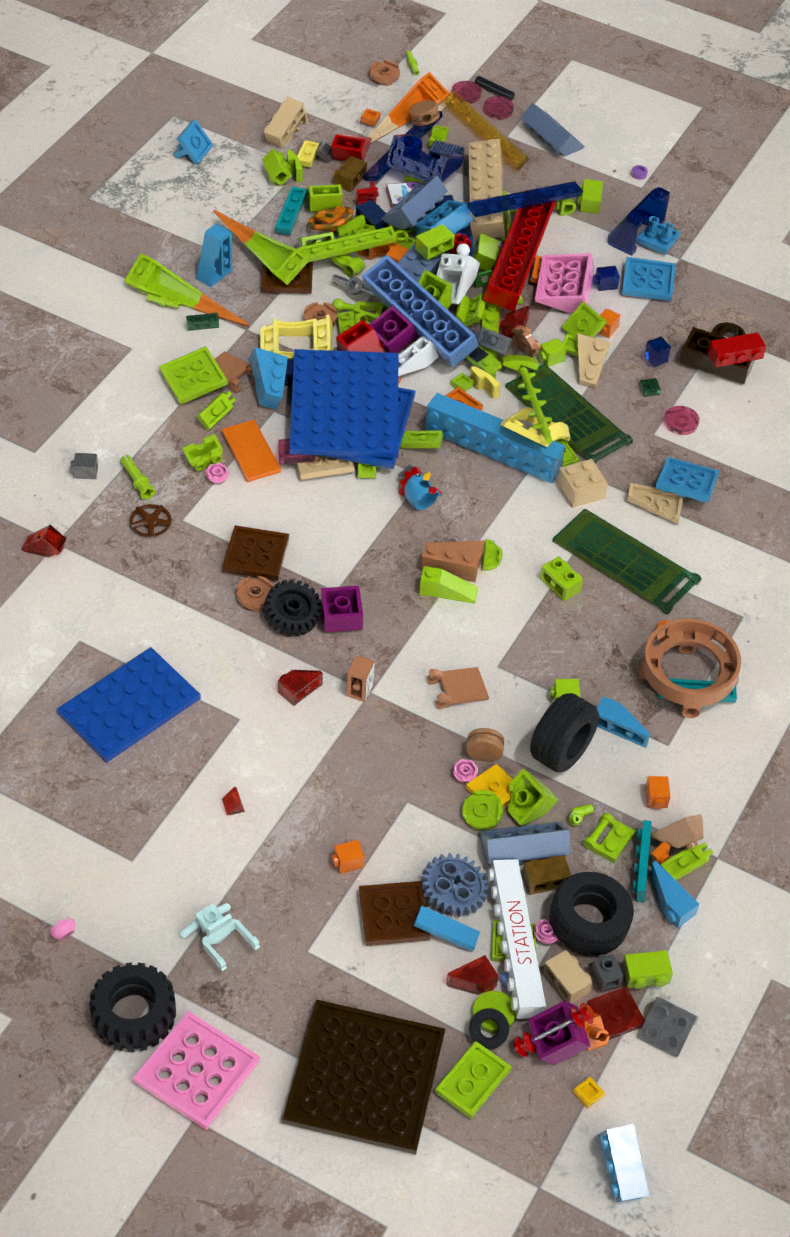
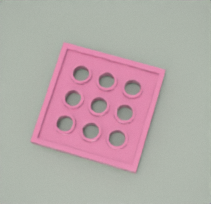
M187 1011L133 1077V1082L207 1130L260 1062V1056ZM190 1037H196L199 1040L194 1045L186 1042ZM209 1048L217 1051L214 1056H206L204 1054ZM183 1054L185 1059L176 1062L173 1060V1056ZM226 1060H232L235 1063L232 1068H225L222 1064ZM199 1065L203 1067V1071L195 1074L191 1071V1068ZM162 1071L171 1072V1076L167 1079L160 1078L159 1074ZM213 1077H218L222 1081L219 1085H211L209 1080ZM182 1082L190 1085L185 1091H180L177 1088ZM200 1094L208 1097L204 1103L197 1102L195 1098Z

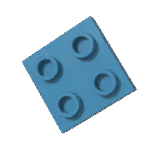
M655 216L649 217L647 227L637 237L636 243L666 255L679 239L681 232L673 229L674 225L672 223L665 222L660 224L658 217L655 220Z

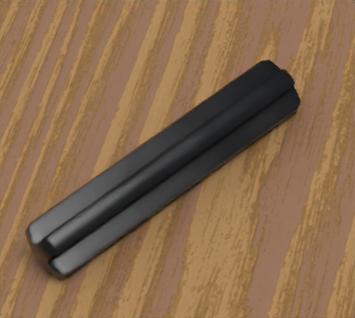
M481 76L475 79L476 85L509 101H512L515 97L514 92Z

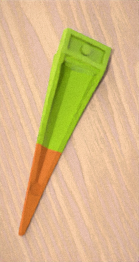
M213 210L219 219L273 275L286 285L310 261L308 257L297 249L263 235Z
M140 253L124 280L127 285L143 293L159 297L161 295L166 296L170 300L180 302V305L249 326L246 321L191 286L155 259Z

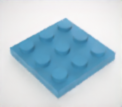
M627 257L622 295L671 301L676 263Z
M667 457L656 488L663 492L678 494L681 497L693 498L699 502H709L720 471Z

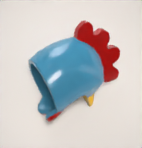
M413 467L411 471L404 472L405 479L400 480L401 489H399L398 493L406 496L409 503L417 510H424L430 507L437 500L438 496L442 495V492L438 488L431 486L429 481L430 472L421 474L418 467Z

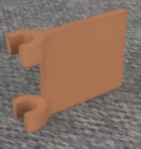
M225 351L215 358V361L227 378V386L232 392L238 393L241 390V387L237 386L240 383L238 378L246 372L254 378L252 376L251 364Z
M478 667L449 671L429 670L430 676H427L429 685L441 681L445 692L437 695L439 700L435 702L437 709H444L452 704L489 700Z

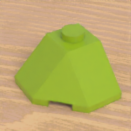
M524 768L509 784L511 803H508V812L520 826H524L546 815L558 802L555 795Z

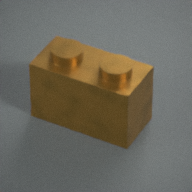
M350 156L334 172V185L341 184L342 189L352 192L367 175V162Z
M565 855L551 856L548 859L542 860L534 859L524 863L523 877L529 895L557 890L562 881L572 876Z

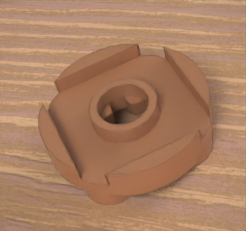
M384 60V63L376 61L370 67V79L383 83L385 86H390L392 82L397 81L400 77L399 66L389 60Z
M318 302L311 303L304 310L303 321L315 318L321 320L326 318V315H330L332 325L334 326L337 323V311L329 303L323 302V305H318Z
M518 325L512 329V333H515L513 340L520 351H526L528 353L527 356L530 357L538 354L541 345L531 335L532 331L527 325L524 327Z
M251 576L244 578L237 585V601L243 607L251 609L253 612H260L264 608L268 592L273 587L272 582L262 576L252 579ZM252 591H253V592L259 591V594L254 595V594H252Z

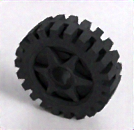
M290 579L289 583H287V580H283L281 584L278 582L275 584V587L273 586L265 599L263 612L269 626L274 625L273 630L277 631L280 629V634L284 635V632H287V636L291 637L294 633L295 637H298L300 633L305 635L307 631L310 632L316 626L322 610L321 599H319L318 593L314 594L315 589L313 587L308 589L309 584L305 583L303 586L301 585L302 581L298 580L297 583H294V580Z

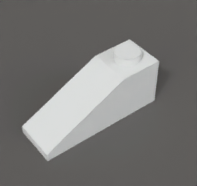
M422 336L399 354L398 376L426 368L439 358L433 342Z

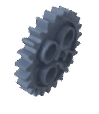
M451 853L448 854L447 858L441 854L439 859L434 857L432 862H428L426 868H424L420 880L423 883L421 889L425 890L423 896L430 897L428 904L435 903V910L441 907L442 914L447 910L451 917L454 912H457L458 917H461L463 912L469 916L471 911L476 913L477 909L482 907L488 896L489 888L486 887L488 880H484L486 873H479L481 866L474 867L475 861L467 862V856L462 860L458 853L455 858H453Z

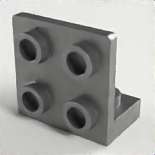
M656 997L638 1037L678 1057L693 1025H696L699 1017L661 997Z

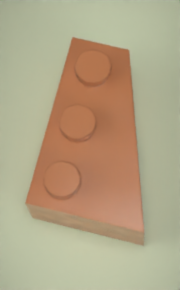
M485 540L426 543L422 554L421 571H423V566L440 568L463 580L476 582L483 557Z

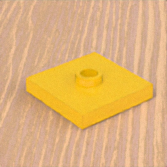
M496 763L467 783L466 789L471 794L480 790L491 791L500 798L503 807H505L508 803H511L509 784L513 779Z

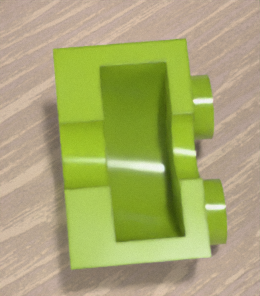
M215 434L204 438L203 442L199 445L192 443L182 448L189 463L197 471H202L211 464L220 463L223 459V448Z

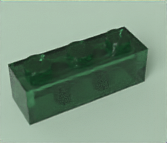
M218 313L186 316L187 331L219 328Z

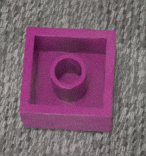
M393 305L369 324L374 329L387 353H398L418 337L414 325Z
M359 586L321 588L324 632L363 630V609Z

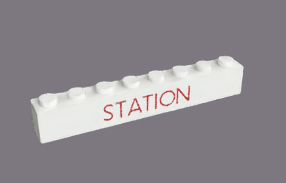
M518 859L493 860L491 869H488V880L492 881L491 897L496 902L494 914L500 921L498 922L497 930L498 935H502L503 939L501 941V953L505 954L506 957L504 960V970L509 974L507 986L508 991H512L511 1009L515 1011L516 1019H529L545 1011L546 1003Z

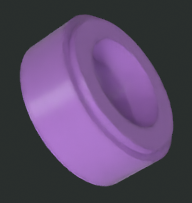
M636 165L632 168L631 175L635 179L642 180L647 177L648 170L642 165Z

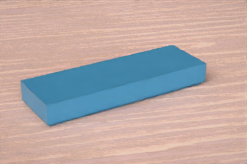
M422 905L414 923L415 927L471 952L475 949L480 933L476 929Z

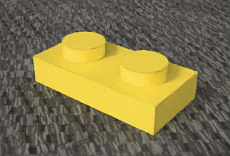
M304 141L297 155L302 166H312L317 155L315 152L319 143Z

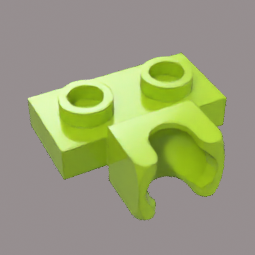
M354 311L337 314L340 334L361 320L369 324L366 312L355 315Z

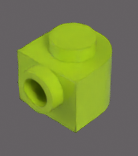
M558 195L555 210L558 211L560 216L570 215L576 210V204L570 195Z

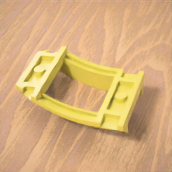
M326 315V318L321 320L315 318L299 322H282L273 319L272 324L268 327L265 325L260 329L261 349L287 356L288 359H294V352L279 351V335H314V349L311 350L333 351L332 330L334 328L330 315Z
M524 408L502 421V426L541 445L549 446L545 442L544 437L541 434L538 435V430L531 427L527 430L523 428L524 424L519 422L520 420H525L534 425L538 424L537 417H528V413L534 411L533 408ZM552 421L550 424L547 423L553 441L557 439L570 440L567 424L563 422L554 423Z

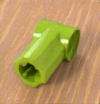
M348 254L331 257V262L343 268L345 274L350 278L365 269V263L360 257L352 258Z

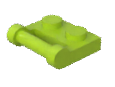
M605 812L600 817L601 821L591 835L585 838L583 845L614 864L635 835V830L617 821L611 814ZM607 826L612 828L601 845L596 843Z

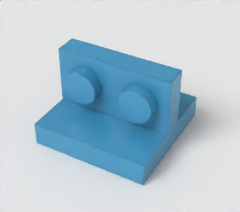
M196 119L192 120L177 137L179 144L176 146L177 149L173 154L176 158L188 154L193 163L197 164L213 146V143Z

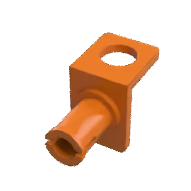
M594 1013L595 1017L592 1024L585 1022V1030L591 1046L587 1048L589 1051L607 1045L610 1038L609 1035H606L609 1033L604 1030L601 1016Z

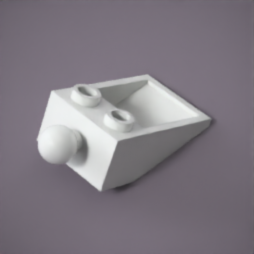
M464 243L457 247L458 255L442 253L436 275L452 284L451 304L459 305L476 279L480 262L468 256L470 248Z

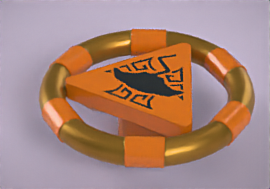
M346 206L323 209L308 220V227L316 231H336L337 227L344 225L352 219L354 211ZM317 220L324 224H314V222Z

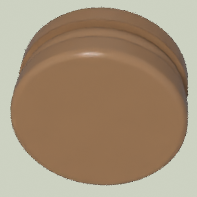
M432 100L420 101L409 109L414 125H428L439 118L437 103Z
M478 728L468 734L466 752L471 758L477 761L492 762L502 757L504 737L501 733L489 728Z

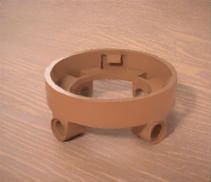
M688 618L672 620L659 626L650 635L646 644L643 662L640 663L639 679L647 680L651 687L664 698L681 704L684 717L695 718L700 715L701 706L721 701L738 684L741 654L732 637L712 623ZM665 636L667 639L656 648L653 643ZM714 639L715 641L720 643L726 650L723 651L717 644L710 640ZM677 645L679 652L686 655L694 653L697 646H700L711 652L718 660L720 665L718 679L712 685L702 689L680 687L670 681L664 674L661 667V658L667 650Z

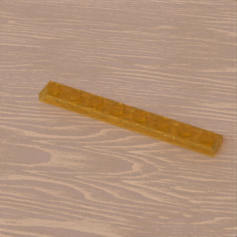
M454 90L443 100L451 110L485 141L500 139L502 156L518 171L529 160L523 152Z

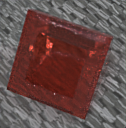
M233 787L222 798L226 813L229 816L245 812L237 787Z

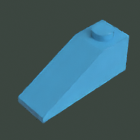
M603 696L597 707L599 712L597 727L646 748L650 733L622 704Z
M654 861L650 876L660 906L666 919L679 928L696 915L699 903L657 861Z

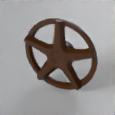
M148 504L140 507L137 506L130 516L131 528L139 535L146 537L161 535L171 525V515L163 505ZM147 508L156 509L152 514H148L146 511H144V509ZM161 511L167 515L168 520L158 518ZM139 513L143 519L133 523L134 516ZM158 524L167 525L162 531L154 533V528ZM144 525L148 528L149 534L142 533L135 527Z

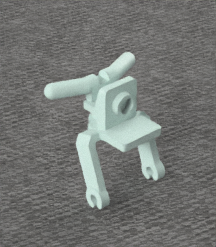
M228 903L218 907L215 904L206 907L196 914V920L179 933L181 938H186L201 927L202 932L207 935L202 940L203 948L216 962L221 971L227 969L226 962L212 948L211 944L221 943L233 930L236 929L254 950L260 948L258 939L252 936L239 920L232 919L230 914L225 917L222 916V914L231 909Z

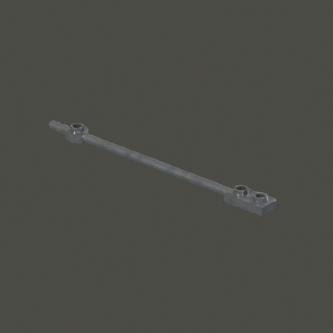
M336 274L333 275L332 280L345 285L350 293L358 295L363 292L377 298L364 286V282L360 278L352 277L346 279ZM467 327L476 335L479 345L507 356L513 342L512 338L481 327L480 332Z

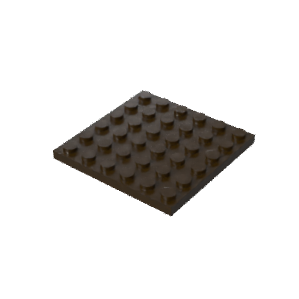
M316 999L282 1123L416 1155L445 1035V1028Z

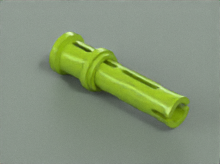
M126 455V458L122 456L120 463L132 478L133 486L139 490L141 498L145 500L152 498L156 490L154 486L149 484L148 477L141 474L130 455Z

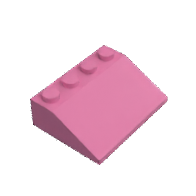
M592 253L543 255L535 302L568 313H573L583 301L588 305L594 273Z

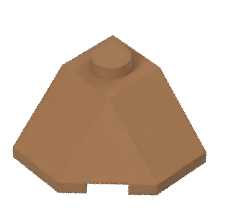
M701 814L685 817L651 833V836L659 841H665L676 848L686 847L687 850L698 845L697 841L704 838L703 817Z

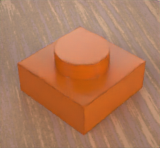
M367 108L362 114L360 122L375 126L381 118V112Z
M665 841L651 853L648 865L652 867L654 861L661 864L668 860L671 846Z

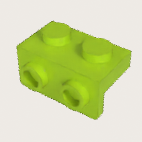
M364 215L352 218L344 225L336 228L338 238L376 230L375 226L366 224Z
M484 293L471 300L466 295L462 298L455 317L463 325L468 327L481 321L486 301H483Z

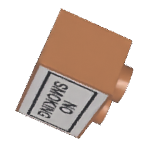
M355 656L347 673V697L362 702L366 701L373 686L375 661L366 657Z

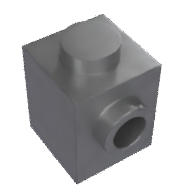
M75 453L74 460H71L70 465L71 471H74L75 479H97V454Z

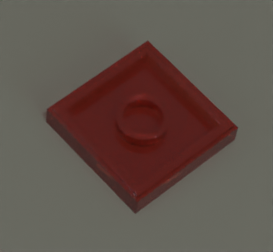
M627 986L587 1001V1005L591 1006L594 1013L601 1016L604 1030L609 1033L606 1034L610 1036L609 1040L643 1027L645 1019Z

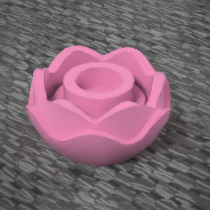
M221 463L211 464L206 469V476L213 483H222L229 475L227 467Z
M461 759L454 764L453 775L458 781L468 783L477 777L478 767L473 761Z
M68 917L67 920H60L57 926L51 927L50 935L58 940L65 939L75 931L74 919L72 920L71 917Z
M542 919L535 924L534 935L539 942L552 944L558 938L554 934L550 920Z

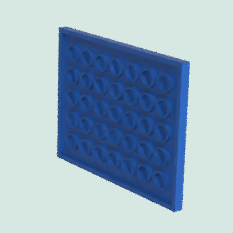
M294 349L290 454L398 458V353Z

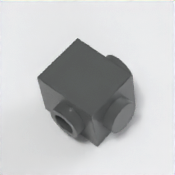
M614 954L608 956L601 955L594 959L591 971L600 992L621 987L624 976Z

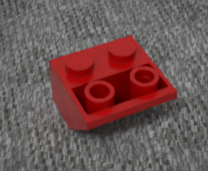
M343 132L335 134L331 145L333 159L346 161L350 156L364 161L372 138Z
M361 320L336 337L338 351L386 353L374 329L364 320Z

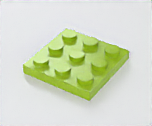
M206 346L159 366L160 372L180 405L228 385L227 378Z

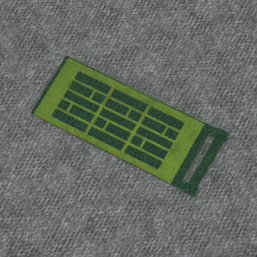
M546 364L540 365L537 371L533 369L528 372H535L536 374L530 380L533 388L541 389V392L536 393L537 399L546 400V404L540 406L543 415L552 418L554 423L563 422L568 425L570 440L567 443L585 460L593 459L596 464L603 457L625 445L628 446L633 443V439L629 434L621 431ZM522 376L505 384V388L525 406L533 408L530 400L522 398V396L528 395L526 388H518V385L523 383ZM619 437L621 438L620 441L612 444L611 446L603 449L602 451L594 455L590 454L598 450L599 448L607 445L608 443L614 441L615 439Z
M583 509L552 540L553 543L656 605L665 614H669L680 599L694 585H698L702 581L699 574L686 570L587 509ZM686 577L689 579L668 602H662Z

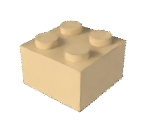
M593 459L559 468L557 483L573 508L605 499L608 483Z

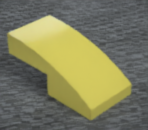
M472 366L470 378L475 381L474 386L478 390L485 388L493 399L498 398L501 384L484 370Z

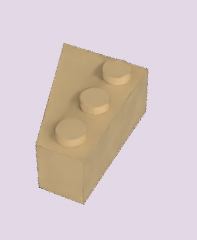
M287 96L285 101L281 103L277 113L273 115L269 125L264 129L267 142L283 148L293 138L292 134L295 131L299 132L301 130L300 126L303 123H308L303 102Z

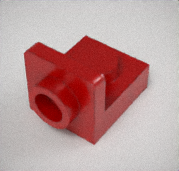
M370 182V188L356 189L357 206L369 200L376 203L379 191L373 182Z

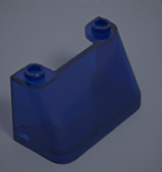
M401 134L393 136L387 156V164L390 168L423 182L436 175L443 182L461 167L465 156L458 153H452L449 156L441 154L440 158L437 159L421 152L423 147L421 138L413 134Z
M661 187L654 188L609 233L607 243L632 256L637 248L635 242L638 228L642 224L647 226L651 216H655V220L658 217L659 223L664 224L670 192Z

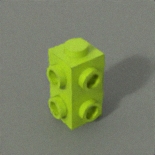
M272 148L262 158L265 165L264 169L268 172V178L271 182L282 186L289 180L292 173L289 164L285 160V155L281 151L277 152Z

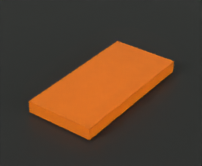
M255 420L221 429V433L247 482L281 473V467Z

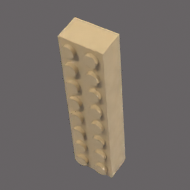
M500 139L469 143L470 212L474 219L470 222L473 241L478 239L480 233L491 238L505 237L503 162Z

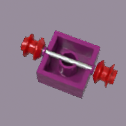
M564 1000L529 1018L533 1036L527 1032L523 1033L522 1039L516 1036L513 1043L515 1052L518 1055L527 1057L528 1051L535 1053L537 1047L540 1060L556 1065L591 1047L585 1030V1022L593 1023V1018L595 1017L593 1009L585 1003H581L579 1009L578 1006Z

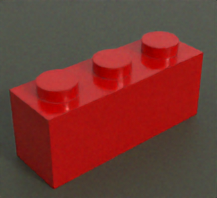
M756 332L710 341L708 355L716 368L763 359L766 345L760 334Z

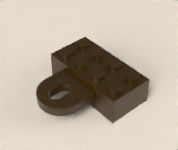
M724 322L717 324L712 332L693 327L682 348L679 363L745 384L755 360L715 368L708 355L710 341L726 338L724 334L727 332L733 333L734 336L746 334L739 325Z

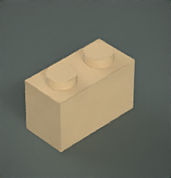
M567 950L545 962L543 973L564 1000L574 1003L590 993L592 986L590 975L580 968L577 959L573 955L571 956Z

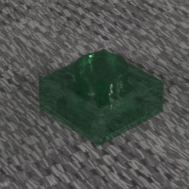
M656 378L639 381L643 397L661 394V388Z

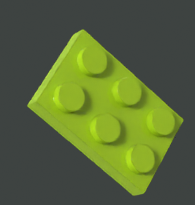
M475 1041L437 1086L435 1093L472 1119L510 1073L512 1066Z

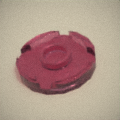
M460 81L452 86L451 93L452 98L457 102L464 104L469 102V104H472L481 98L482 90L478 84L472 81Z
M502 96L486 99L483 108L487 116L490 118L497 117L499 120L510 117L514 110L512 101Z
M674 406L666 412L664 423L669 431L678 432L680 435H688L696 431L700 419L695 410L686 406Z

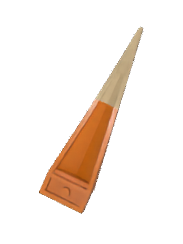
M428 72L419 79L368 136L372 138L371 143L412 121L409 109L414 104L420 101L432 100L438 106L448 98L450 93Z

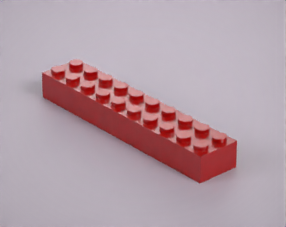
M526 189L488 283L483 301L515 312L556 200Z

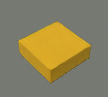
M591 1077L573 1089L574 1095L587 1109L605 1096V1092Z

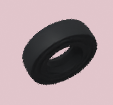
M486 1008L474 1014L469 1024V1033L474 1042L477 1041L487 1049H494L506 1041L509 1035V1023L500 1011ZM485 1020H493L498 1026L496 1035L491 1038L485 1037L481 1033V1024Z

